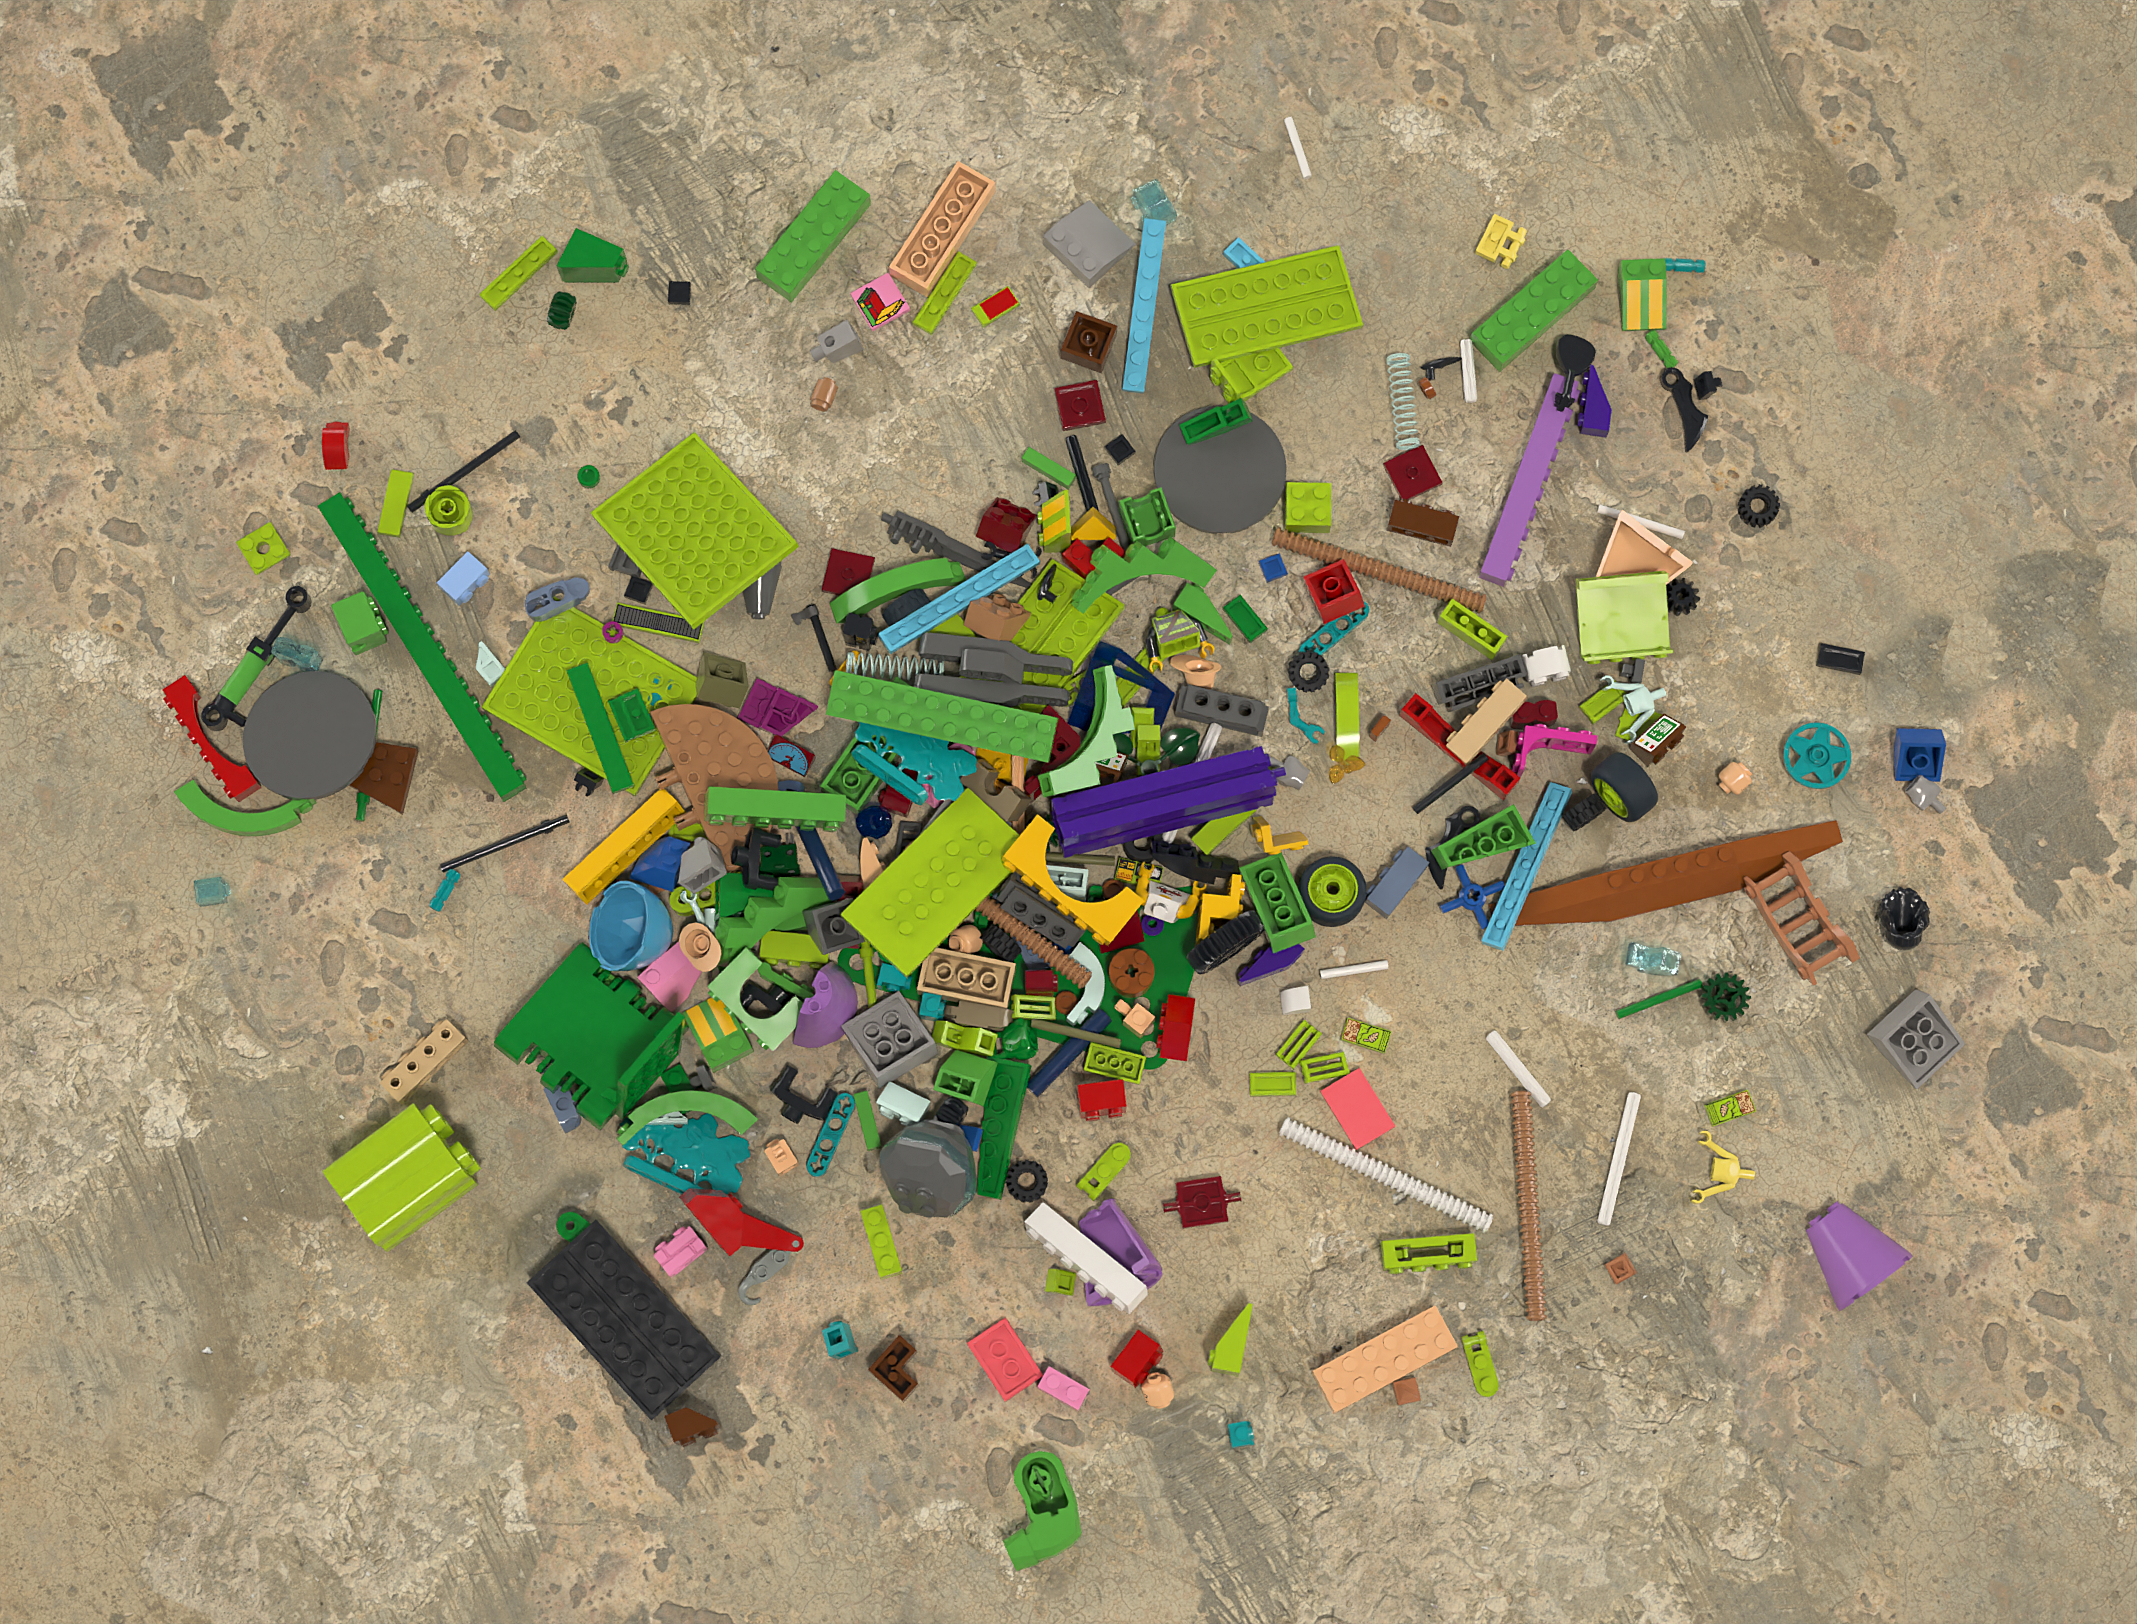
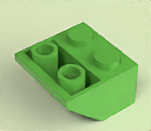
M955 1050L940 1067L933 1090L984 1106L998 1063Z

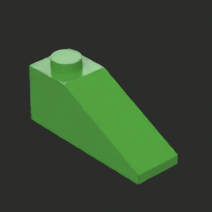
M1187 583L1174 602L1173 611L1182 610L1186 616L1200 621L1204 630L1230 645L1233 635L1207 594L1204 593V589L1196 584L1190 585Z

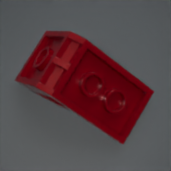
M1050 705L1043 710V715L1057 717L1059 720L1050 762L1043 765L1040 774L1052 771L1066 762L1080 746V736ZM1035 775L1031 776L1024 784L1026 786L1024 793L1032 799L1030 804L1042 794L1039 778Z

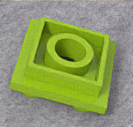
M271 522L236 541L256 576L291 556ZM262 545L270 547L266 554H259L258 552Z

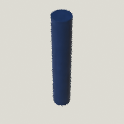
M795 826L828 899L837 900L845 894V890L816 828L813 831L800 830V827Z
M1099 1008L1083 1024L1080 1030L1100 1034L1112 1020ZM1071 1037L1028 1081L1027 1089L1038 1098L1092 1042Z

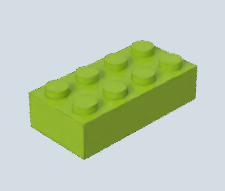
M1091 1043L1084 1071L1118 1080L1123 1079V1081L1140 1085L1146 1056Z

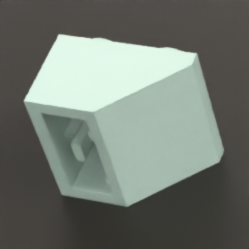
M1046 865L1050 878L1060 891L1072 899L1086 902L1088 869Z
M889 1081L876 1104L882 1116L891 1120L893 1117L900 1119V1124L908 1127L924 1120L931 1106V1101Z

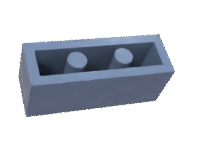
M1407 847L1404 851L1401 849L1392 859L1395 861L1394 865L1391 868L1386 867L1379 876L1382 879L1377 886L1373 884L1367 891L1366 896L1368 898L1365 903L1385 919L1391 915L1429 865L1426 859L1410 847Z

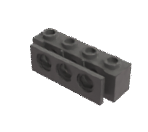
M1519 654L1431 685L1438 705L1449 702L1450 707L1447 708V711L1452 712L1478 703L1484 697L1489 699L1494 693L1492 688L1500 680L1510 679L1518 689L1523 688V683L1519 684L1517 679L1527 676ZM1487 686L1491 688V690L1477 695L1475 694V690ZM1466 693L1470 695L1468 698L1454 702L1455 697Z
M1187 685V687H1181L1175 717L1209 725L1216 723L1222 726V728L1262 737L1269 706H1265V703L1262 701ZM1203 700L1206 702V705L1199 706L1196 704V701ZM1224 705L1228 710L1220 711L1217 707ZM1246 710L1250 715L1242 716L1239 712Z
M1016 871L1011 873L1000 888L997 900L1002 903L1000 908L1064 949L1068 945L1074 947L1085 932L1074 923L1075 919L1069 914L1065 916L1056 908L1058 905L1052 900L1049 902L1044 900L1038 894L1040 891L1034 886L1029 887L1022 882V876Z

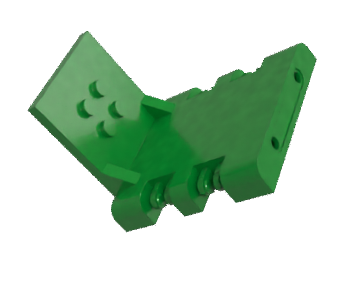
M582 942L498 1034L494 1041V1047L517 1065L532 1049L534 1050L525 1060L528 1065L533 1063L539 1055L543 1056L545 1059L537 1066L536 1071L540 1074L548 1066L549 1068L542 1075L540 1084L554 1094L563 1083L564 1085L561 1088L563 1093L568 1092L574 1083H577L580 1088L573 1094V1101L577 1102L586 1091L588 1093L578 1104L576 1112L601 1131L615 1114L623 1119L681 1053L683 1036L688 1031L689 1026L685 1023L686 1017L679 1011L674 1015L666 1007H663L650 1021L649 1019L658 1009L657 1006H650L644 1015L640 1013V1008L645 1005L647 1000L644 996L640 997L632 1006L637 996L642 994L643 989L630 979H627L619 987L622 982L620 977L615 978L607 987L604 982L609 978L612 971L605 969L596 978L598 972L602 969L601 963L597 958L593 957L591 948Z

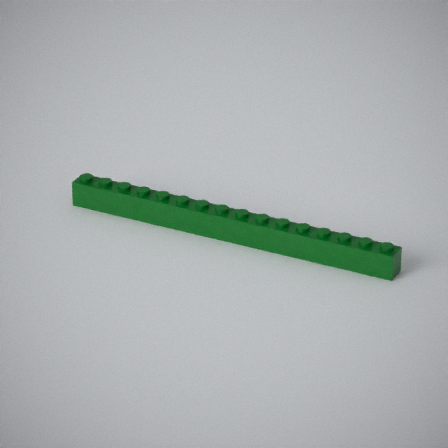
M339 492L319 504L317 507L502 801L506 802L527 789L523 783L527 780L520 769L517 771L514 769L512 763L515 760L508 750L506 752L502 750L500 745L503 744L500 736L497 732L492 734L489 726L492 724L486 714L481 716L477 708L481 706L474 695L468 696L465 690L469 689L462 677L459 679L456 677L454 672L457 671V668L451 659L446 661L443 653L446 652L440 641L434 642L431 636L435 633L428 622L423 624L420 620L423 614L416 604L412 606L408 599L412 598L405 586L400 588L398 585L399 576L394 568L389 570L386 566V563L389 562L382 550L378 552L374 547L378 543L371 532L366 534L363 527L366 524L361 516H355L352 512V509L355 507L349 497L344 498Z

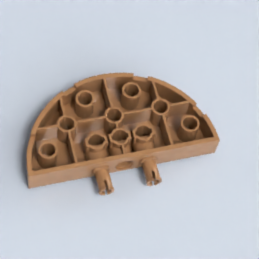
M680 704L651 711V719L673 765V770L655 777L660 790H663L677 782L681 783L692 806V811L673 818L678 830L681 831L695 823L700 824L707 840L721 850L726 872L735 873L740 871L741 866L731 864V853L735 845L744 846L747 834L752 827H755V824H746L745 827L732 826V823L723 822V825L720 826L710 825L709 821H704L705 794L709 787L779 791L775 767L766 747L748 726L734 716L719 709L696 704ZM769 825L768 828L760 829H762L764 832L771 833L773 825Z

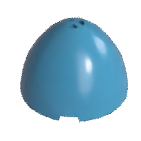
M619 881L604 891L603 895L605 897L600 905L594 908L590 921L589 943L593 957L599 960L602 968L609 971H632L655 962L669 948L674 931L672 919L662 901L647 888L630 881Z

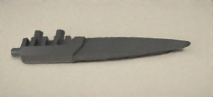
M897 511L893 517L884 512L881 517V521L890 524L887 534L891 535L893 532L890 539L891 543L897 545L901 537L906 538L905 542L908 544L910 541H913L911 551L915 554L919 553L921 547L924 546L926 547L925 551L928 553L930 550H933L934 554L939 557H946L952 561L960 562L961 565L978 572L996 563L993 559L985 560L981 558L982 553L947 536L944 531L905 513ZM1020 576L1010 582L1025 588H1030L1032 585Z

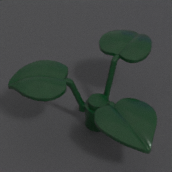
M1177 728L1170 730L1160 741V746L1166 753L1157 761L1147 759L1142 763L1129 756L1133 752V743L1127 735L1123 733L1113 735L1117 745V752L1128 755L1127 760L1140 766L1143 776L1157 773L1159 771L1158 765L1168 756L1171 762L1176 765L1190 763L1197 754L1200 733L1193 729Z

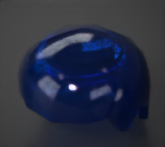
M879 805L866 807L858 813L855 819L856 828L863 837L880 839L890 833L892 828L891 814L883 806Z

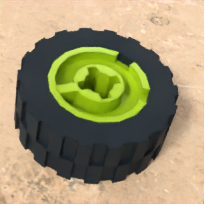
M914 589L903 594L890 604L882 614L883 619L890 627L927 605L931 600L923 589Z

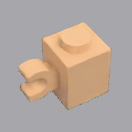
M1121 999L1115 1005V1009L1126 1017L1123 1020V1026L1140 1039L1155 1022V1016L1138 1003L1133 1009Z
M775 1139L766 1145L767 1149L764 1152L779 1177L799 1166L784 1139L781 1141Z

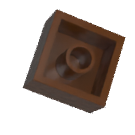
M1076 311L1061 348V359L1102 373L1117 336V325Z

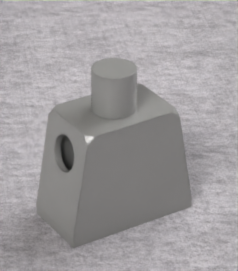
M845 320L817 337L820 345L811 349L810 353L815 362L827 357L831 363H835L865 349L856 330L848 320Z
M704 837L696 838L694 846L685 851L681 856L679 884L693 894L727 874L721 850Z

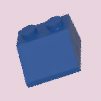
M1897 728L1894 743L1895 781H1913L1918 775H1923L1929 781L1940 782L1946 749V741L1942 729Z
M670 836L655 841L640 855L630 875V879L673 892L679 880L681 856L690 849V843Z

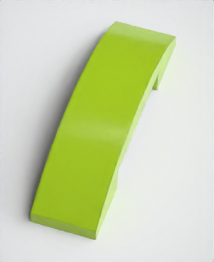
M1335 673L1336 761H1359L1357 673Z

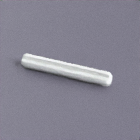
M1493 1031L1487 1035L1486 1040L1527 1091L1531 1092V1096L1539 1106H1546L1551 1101V1098L1498 1032Z

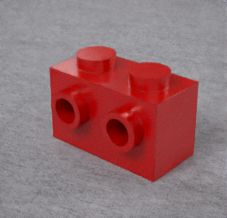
M1137 1330L1110 1367L1117 1376L1134 1388H1137L1139 1384H1142L1147 1379L1148 1372L1152 1366H1156L1161 1361L1164 1351L1160 1344L1140 1330Z

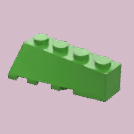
M1513 804L1431 851L1443 870L1451 866L1534 845L1536 842Z

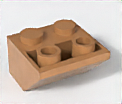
M995 593L991 596L970 601L964 626L987 639L1011 641L1029 619L1031 613L1023 609L1022 605L1012 603L1004 595Z

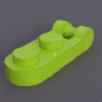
M1123 1143L1113 1144L1080 1180L1076 1187L1089 1194L1088 1197L1094 1202L1129 1162L1131 1152L1128 1146ZM1093 1178L1099 1183L1096 1188L1089 1183Z
M1484 1331L1476 1332V1335L1470 1337L1468 1335L1461 1336V1342L1476 1392L1482 1397L1495 1395L1498 1391L1499 1383ZM1479 1344L1480 1351L1473 1352L1471 1346Z

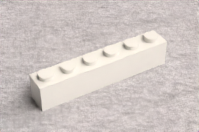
M1044 1202L1024 1221L1026 1234L1032 1240H1039L1049 1254H1056L1061 1258L1060 1261L1066 1268L1070 1269L1072 1267L1077 1271V1275L1085 1283L1090 1282L1094 1285L1096 1292L1102 1297L1107 1296L1110 1298L1114 1307L1119 1311L1124 1310L1130 1314L1148 1295L1147 1286Z

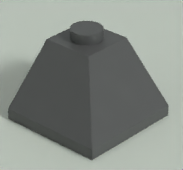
M853 898L823 904L802 911L808 933L822 955L865 942L864 938L841 917V913L854 901Z

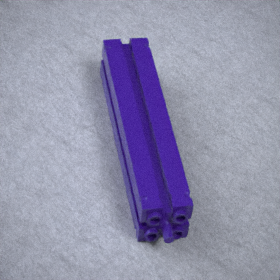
M1260 746L1252 750H1244L1066 795L1064 798L1052 799V821L1056 834L1059 837L1063 856L1067 858L1074 854L1079 855L1259 809L1261 806L1273 805V796H1276V778L1286 776L1285 768L1269 770L1268 767L1271 766L1268 753L1264 754L1263 748Z

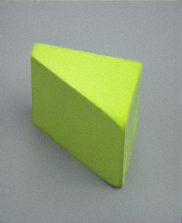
M1049 1269L1045 1292L1073 1296L1076 1273L1060 1269Z

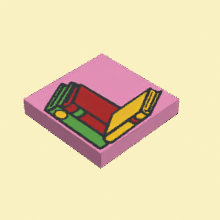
M889 273L850 293L872 332L910 311V307Z

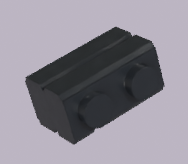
M852 613L847 615L843 628L846 646L854 648L859 646V649L869 651L872 645L876 646L878 627L874 626L872 618L865 616L860 618L859 615Z

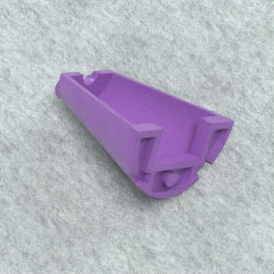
M832 961L818 971L812 984L816 989L814 997L806 998L801 1007L793 1040L794 1045L805 1048H818L832 1042L834 1043L845 1034L841 1025L856 1016L858 1000L853 981L845 970Z
M1115 1199L1103 1201L1099 1209L1089 1211L1087 1216L1079 1221L1080 1232L1147 1286V1290L1161 1279L1163 1275L1161 1264L1119 1208ZM1090 1282L1085 1283L1088 1306L1112 1304L1110 1298L1107 1296L1102 1297L1096 1292L1094 1285Z
M1837 1201L1827 1208L1829 1213L1822 1218L1818 1215L1809 1222L1811 1227L1806 1232L1836 1307L1841 1311L1903 1266L1905 1261L1910 1260L1913 1256L1909 1251L1846 1205L1840 1204Z

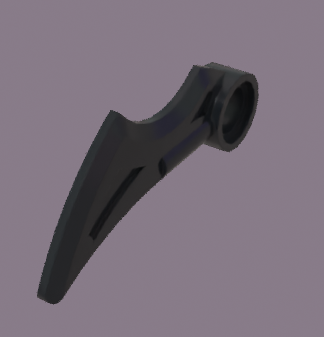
M1672 367L1663 372L1660 384L1663 389L1672 392L1684 426L1685 452H1689L1701 437L1707 424L1708 415L1702 413L1694 405L1692 400L1693 385L1683 377L1679 369ZM1669 374L1675 375L1678 379L1677 384H1669L1666 381V376Z
M1465 806L1458 813L1449 817L1446 820V832L1443 838L1437 844L1425 848L1430 873L1440 890L1444 887L1447 868L1441 869L1431 850L1477 825L1480 820V813L1475 807ZM1466 812H1471L1475 816V821L1467 824L1463 821L1462 815Z

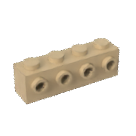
M1508 679L1504 682L1500 680L1492 688L1494 693L1489 699L1484 697L1477 705L1479 710L1473 716L1469 714L1463 720L1461 730L1459 732L1454 731L1447 738V749L1464 764L1468 765L1528 699Z
M447 1019L444 1022L442 1020L439 1021L432 1028L433 1032L427 1038L425 1036L422 1037L415 1044L416 1048L410 1054H404L398 1062L400 1064L395 1069H389L383 1074V1080L380 1084L401 1105L469 1042Z

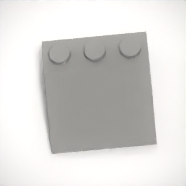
M1090 200L1059 220L1043 235V245L1089 289L1136 245Z
M1917 989L1867 1034L1882 1055L1915 1089H1918L1965 1045V1042L1931 995Z
M900 991L841 1025L842 1030L866 1071L879 1089L887 1085L889 1081L892 1082L937 1054L935 1041Z

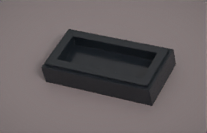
M1821 643L1816 666L1860 675L1862 673L1865 652Z

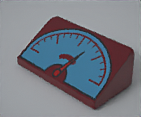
M777 734L768 749V753L774 762L804 778L816 759L813 753Z

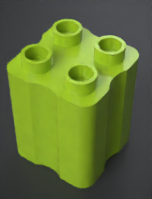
M413 1103L322 1172L371 1240L377 1246L389 1252L475 1188L478 1184L472 1176L482 1168L468 1149L463 1147L459 1141L449 1146L445 1139L455 1132L443 1115L432 1104L420 1110Z

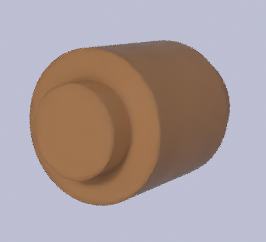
M827 377L817 380L810 399L812 401L811 407L822 412H827L828 408H831L838 390L834 380Z

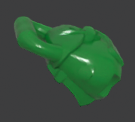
M1018 1018L1005 1027L1003 1031L996 1032L998 1034L997 1038H1002L1003 1052L997 1054V1045L995 1044L993 1056L989 1057L999 1059L1016 1058L1019 1060L1033 1058L1039 1050L1037 1031L1031 1027L1030 1020Z

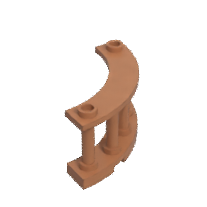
M1789 851L1782 855L1785 862L1782 869L1758 883L1753 882L1748 876L1744 877L1747 885L1744 889L1748 897L1754 900L1763 919L1782 949L1797 967L1800 977L1803 980L1807 979L1814 986L1817 984L1813 972L1839 957L1843 958L1846 956L1852 963L1860 959L1854 942L1838 924L1833 926L1827 917L1830 913L1820 898L1817 897L1815 899L1808 888L1812 884L1801 861ZM1786 876L1792 877L1796 884L1794 890L1767 905L1761 891ZM1798 897L1800 899L1803 898L1809 907L1807 909L1808 912L1780 928L1771 913ZM1812 919L1814 921L1817 920L1823 928L1822 933L1794 948L1785 935ZM1826 940L1828 942L1832 940L1836 945V949L1809 965L1801 957V955Z

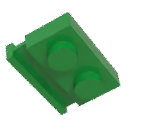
M638 688L608 701L625 743L656 731Z

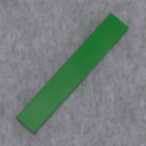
M588 663L566 670L612 793L616 794L634 787Z

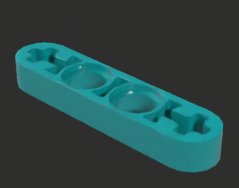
M1364 602L1363 616L1357 614L1353 621L1350 617L1355 611L1349 613V616L1344 615L1327 623L1301 645L1299 652H1305L1304 649L1311 650L1315 645L1313 641H1315L1317 648L1313 652L1323 656L1367 619L1370 611L1368 604ZM1337 621H1347L1349 624L1348 629L1344 631L1339 630L1336 627ZM1325 633L1329 634L1332 638L1331 643L1326 645L1322 644L1319 640V637Z
M842 1093L836 1097L808 1159L807 1171L813 1177L819 1178L826 1174L854 1112L855 1100L848 1093ZM848 1098L851 1107L844 1109L843 1115H847L846 1119L839 1114H834L835 1110L837 1112L841 1110L840 1100L844 1101ZM833 1119L841 1120L842 1128L838 1131L831 1130L829 1127L830 1121ZM823 1140H830L833 1143V1148L829 1152H823L820 1149V1143ZM816 1152L822 1156L829 1157L827 1161L824 1158L821 1161L823 1170H818L814 1173L811 1164H816L819 1160V1156H815Z

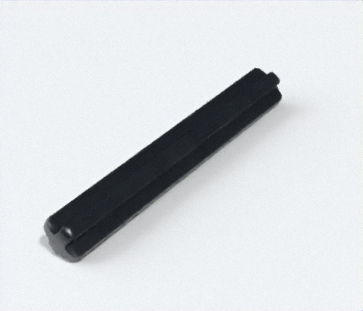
M1076 435L1068 436L1066 444L1086 512L1092 507L1099 511Z

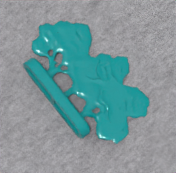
M859 722L860 725L855 731V738L858 741L874 743L876 753L865 745H858L852 751L853 758L864 768L917 805H922L928 799V793L921 784H929L933 788V794L937 800L951 799L956 801L964 791L959 777L968 776L977 771V758L963 749L948 750L947 745L949 741L862 722ZM873 735H876L875 741L872 739ZM880 736L886 737L884 748H881L883 746L881 743L879 744ZM888 746L894 747L891 750H887ZM887 752H894L902 758V762L898 767H895L883 759V755ZM904 768L916 770L918 772L917 781L904 774L902 770ZM929 774L933 776L930 780L925 779Z
M709 1113L700 1116L698 1120L694 1118L689 1119L688 1124H683L681 1128L675 1127L674 1124L645 1125L628 1142L622 1145L628 1151L641 1148L647 1157L646 1160H642L628 1155L623 1163L626 1169L681 1195L689 1188L704 1189L698 1186V1184L706 1180L711 1183L713 1190H721L726 1195L729 1192L737 1193L743 1178L735 1165L744 1162L751 1155L748 1149V1141L744 1138L731 1134L718 1139L716 1136L718 1124ZM624 1118L623 1122L619 1125L622 1127L626 1122L630 1125L632 1121L629 1118ZM648 1139H652L655 1148L653 1153H651V1148H647ZM640 1140H643V1146L639 1145ZM658 1148H663V1151L657 1153ZM666 1154L674 1159V1165L670 1172L654 1166L657 1156ZM681 1168L692 1169L694 1171L693 1182L691 1183L676 1176L677 1170ZM708 1170V1175L702 1176L703 1172Z

